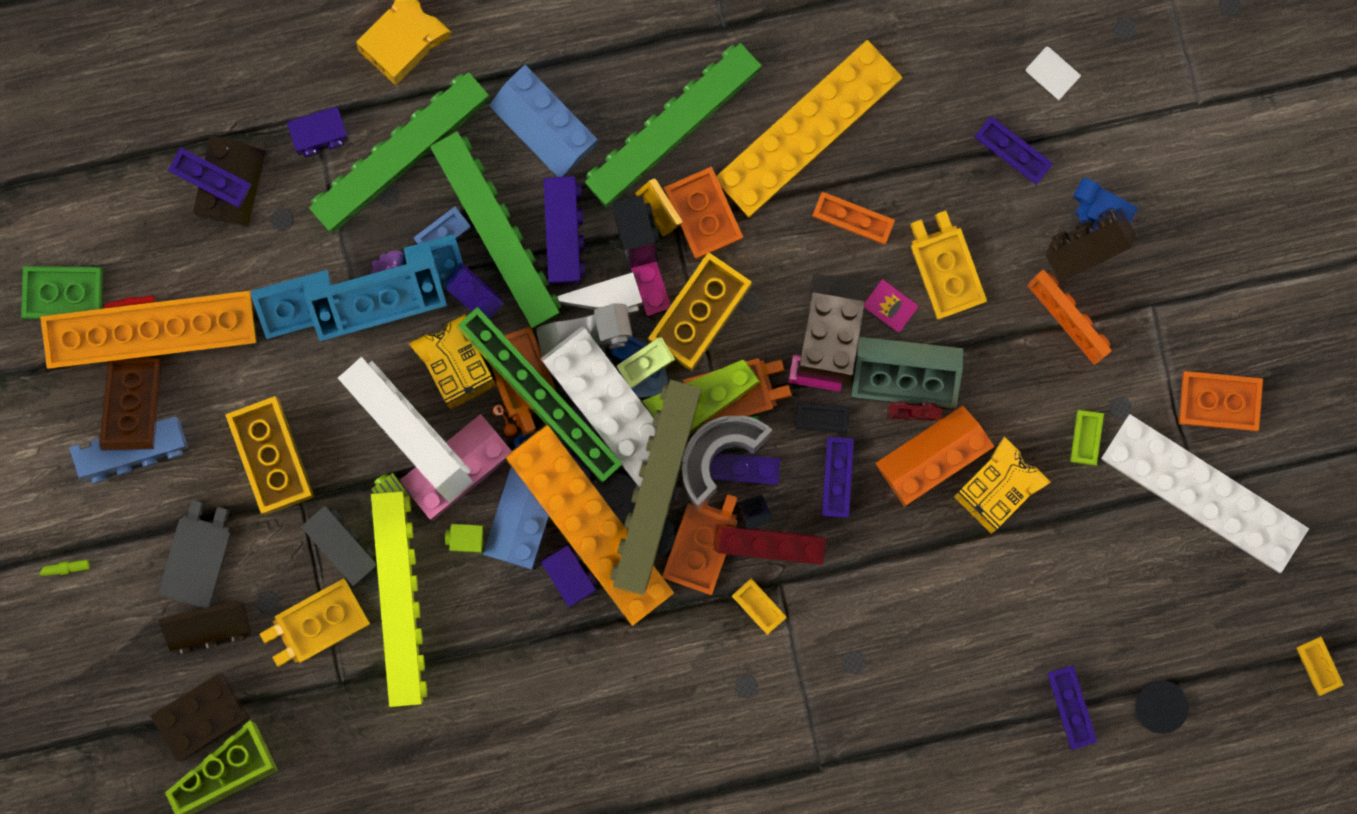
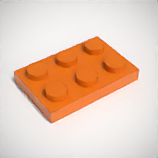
M712 166L664 187L669 201L683 221L680 226L695 260L706 256L708 252L713 253L744 238Z
M1188 371L1182 372L1178 424L1258 432L1263 379Z

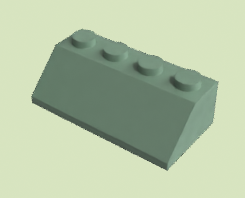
M859 337L851 397L891 402H909V404L918 405L920 403H935L936 407L956 409L963 371V348Z

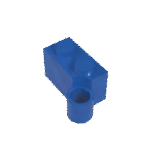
M1082 178L1073 195V198L1080 202L1074 214L1079 217L1078 221L1080 222L1087 219L1092 222L1100 218L1099 214L1109 208L1116 210L1121 207L1129 223H1131L1139 208L1101 188L1099 184L1088 178Z

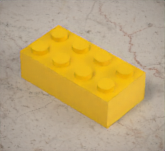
M708 252L648 337V342L651 343L657 338L662 337L675 361L692 372L748 292L752 282Z
M276 396L225 414L261 514L266 516L315 498L282 405Z

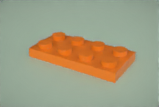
M1043 269L1027 286L1095 366L1112 351L1109 348L1110 342L1103 334L1100 333L1098 335L1092 327V320L1085 313L1081 314L1075 307L1076 302L1072 296L1061 291L1056 277L1050 272L1046 273Z

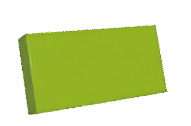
M1077 410L1070 457L1071 463L1097 466L1104 413Z

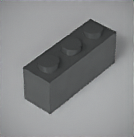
M324 506L305 522L301 528L354 587H357L377 569L376 554L369 546L366 549L362 547L358 542L361 539L359 534L352 527L347 530L341 523L344 519L343 516L334 507L330 510Z

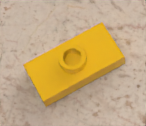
M655 178L648 181L635 193L636 196L643 195L644 203L650 202L654 223L663 237L670 234L683 223Z
M752 578L732 595L735 601L766 635L787 618Z
M1322 637L1296 647L1318 696L1344 686Z

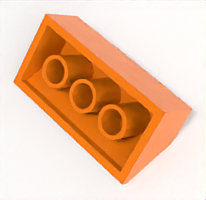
M962 405L875 464L902 505L906 507L993 449L994 445L980 424Z

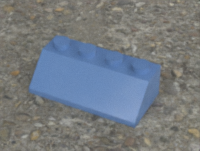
M526 65L504 84L489 104V107L557 177H565L598 146V139Z
M512 467L508 474L483 555L533 571L550 517Z

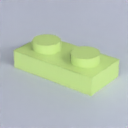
M662 337L618 364L617 368L629 387L634 388L673 362L675 358Z

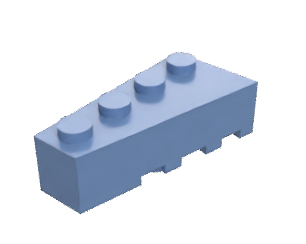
M177 417L156 422L154 449L101 451L99 446L100 439L91 441L88 448L80 449L79 445L69 447L78 478L88 482L92 481V484L108 480V475L117 473L118 476L133 472L132 467L141 464L143 468L158 463L157 459L165 456L168 459L180 457L183 455V450L189 449L180 420Z

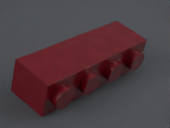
M717 524L714 551L721 554L823 565L826 538L820 535L759 528L747 529V527Z

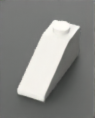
M633 272L558 296L561 305L592 310L615 303L627 305L628 315L638 312V307L643 306Z

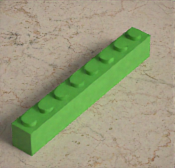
M741 43L736 47L731 45L721 55L723 59L717 64L712 62L702 72L704 74L702 78L697 82L695 80L689 82L683 89L685 92L678 99L676 97L670 99L664 105L665 111L659 116L656 114L651 116L644 123L646 127L639 134L636 131L625 140L626 145L620 151L617 149L613 150L605 158L607 162L601 168L596 166L586 175V187L606 209L761 72L762 65Z
M469 72L464 76L460 74L455 77L447 91H439L430 100L432 103L425 109L419 108L410 117L412 120L405 126L401 124L391 133L392 137L385 143L381 141L371 150L372 154L365 160L363 158L359 159L352 165V171L345 177L343 175L339 176L332 182V188L325 194L321 192L312 199V205L309 209L331 235L432 151L431 145L448 137L490 101L487 92Z
M457 131L431 145L430 148L532 330L534 331L537 327L560 317L558 309L562 308L559 300L555 294L549 295L545 288L549 285L542 271L537 273L532 265L536 260L529 248L523 249L520 241L524 238L517 226L513 228L510 226L507 219L511 215L504 203L499 205L494 196L498 195V192L491 180L486 183L482 173L486 171L479 158L473 160L469 153L473 148L466 135L461 138Z
M478 307L457 325V329L541 420L551 428L554 434L600 483L604 482L622 465V462Z

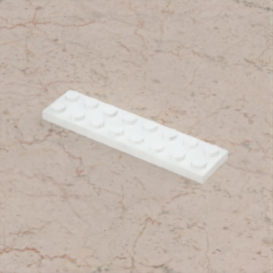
M1130 414L1101 457V460L1278 573H1282L1309 530L1308 527Z

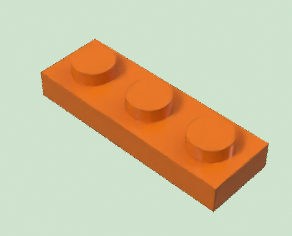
M821 192L812 215L813 218L882 245H886L895 222L894 219L825 192Z

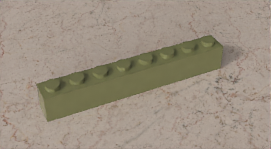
M670 380L669 385H663L660 399L664 400L662 411L657 409L653 425L657 426L655 436H649L646 451L650 452L647 462L643 461L641 464L639 477H643L640 488L635 487L631 501L636 503L633 514L628 513L624 528L629 530L626 539L621 538L617 554L621 555L619 565L614 564L610 580H614L613 587L641 595L646 594L702 388Z

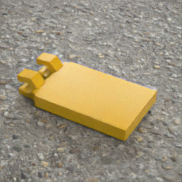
M947 211L935 215L940 231L931 235H927L922 219L910 224L916 239L911 241L913 245L910 247L937 320L987 302L961 228L957 229L956 226L952 227Z
M343 578L274 616L276 619L272 621L274 626L260 633V636L265 644L281 636L287 649L272 657L277 667H280L292 659L295 663H302L369 626L370 623L348 583Z

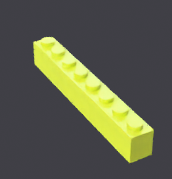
M405 491L371 494L389 707L418 705L423 703V697H427L426 681H421V671H425L424 655H419L418 645L423 644L422 629H417L416 618H420V604L414 601V591H418L417 575L412 576L411 565H416L415 549H410L409 539L414 537L412 522L408 523L407 512H411L410 496H405Z

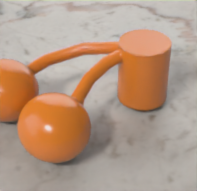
M501 405L493 406L491 414L493 416L501 415L505 419L504 435L507 437L514 436L517 433V427L514 424L508 423L506 416L503 414L507 410H504ZM517 420L516 424L520 428L519 421Z

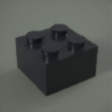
M643 195L612 202L628 269L659 261L657 252L662 251L650 202L644 203Z

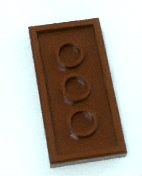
M134 358L108 361L99 442L101 451L154 449L162 367L161 358Z

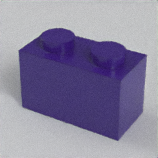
M337 106L287 122L295 150L299 156L304 155L305 158L319 154V150L329 147V150L344 146L343 142L349 141L341 113Z
M462 263L444 281L446 289L471 311L478 307L488 319L503 305L500 295Z
M567 545L541 563L568 607L571 608L597 592L594 586L598 582L590 570L585 573L580 565L583 562L574 549L571 550Z

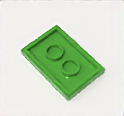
M23 266L21 318L41 319L40 316L102 309L103 268Z

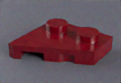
M893 402L887 408V419L940 421L942 408L935 407V403H920V406L909 405V402Z

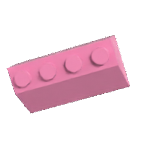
M481 414L446 442L471 470L468 476L473 481L451 503L441 495L417 467L399 480L431 521L437 519L507 461L505 456L512 452Z

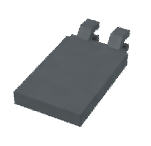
M192 500L188 516L183 515L182 519L179 518L158 595L207 608L211 607L232 534L228 532L229 528L226 527L230 510L217 507L213 523L201 520L205 503Z

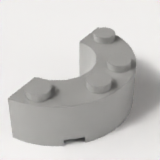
M619 303L610 304L594 309L595 314L587 317L558 321L537 327L541 356L543 357L580 327H584L604 353L607 347L610 350L625 347L624 343L633 337L627 305Z
M723 416L706 423L692 436L683 455L682 478L686 494L697 510L717 492V486L711 479L709 472L710 464L714 457L724 449L732 447L743 448L754 454L772 436V429L769 426L748 416Z

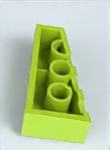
M745 360L738 361L684 383L702 388L690 435L761 384V381ZM661 393L642 401L653 417H655L657 409L662 411L664 400L660 399Z
M249 720L243 725L242 729L229 737L221 747L208 755L200 765L187 773L165 794L175 814H195L277 772L278 769L257 725Z

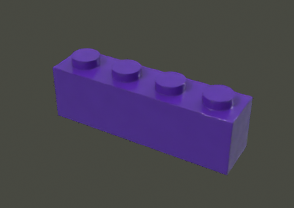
M575 176L543 178L549 285L581 284V277H586L585 261H580V251H584V235H579L578 225H583L582 209H577V199H582L581 183H576Z

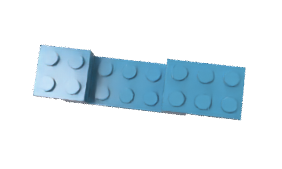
M455 234L404 248L406 265L332 285L328 270L252 290L251 297L266 339L314 326L319 341L447 306L444 289H446L444 281L460 263L463 264Z

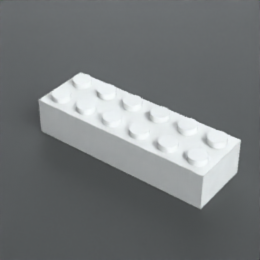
M580 327L541 357L540 360L609 450L622 462V467L635 484L640 487L643 477H639L641 464L643 461H648L650 454L649 451H646L647 442L650 435L655 436L657 426L653 425L654 418L588 331L584 327Z
M361 357L338 377L342 384L449 503L473 483L472 479L468 476L471 470L373 361L367 363Z

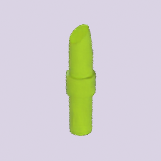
M89 560L65 561L44 566L39 575H67L71 572L89 570Z

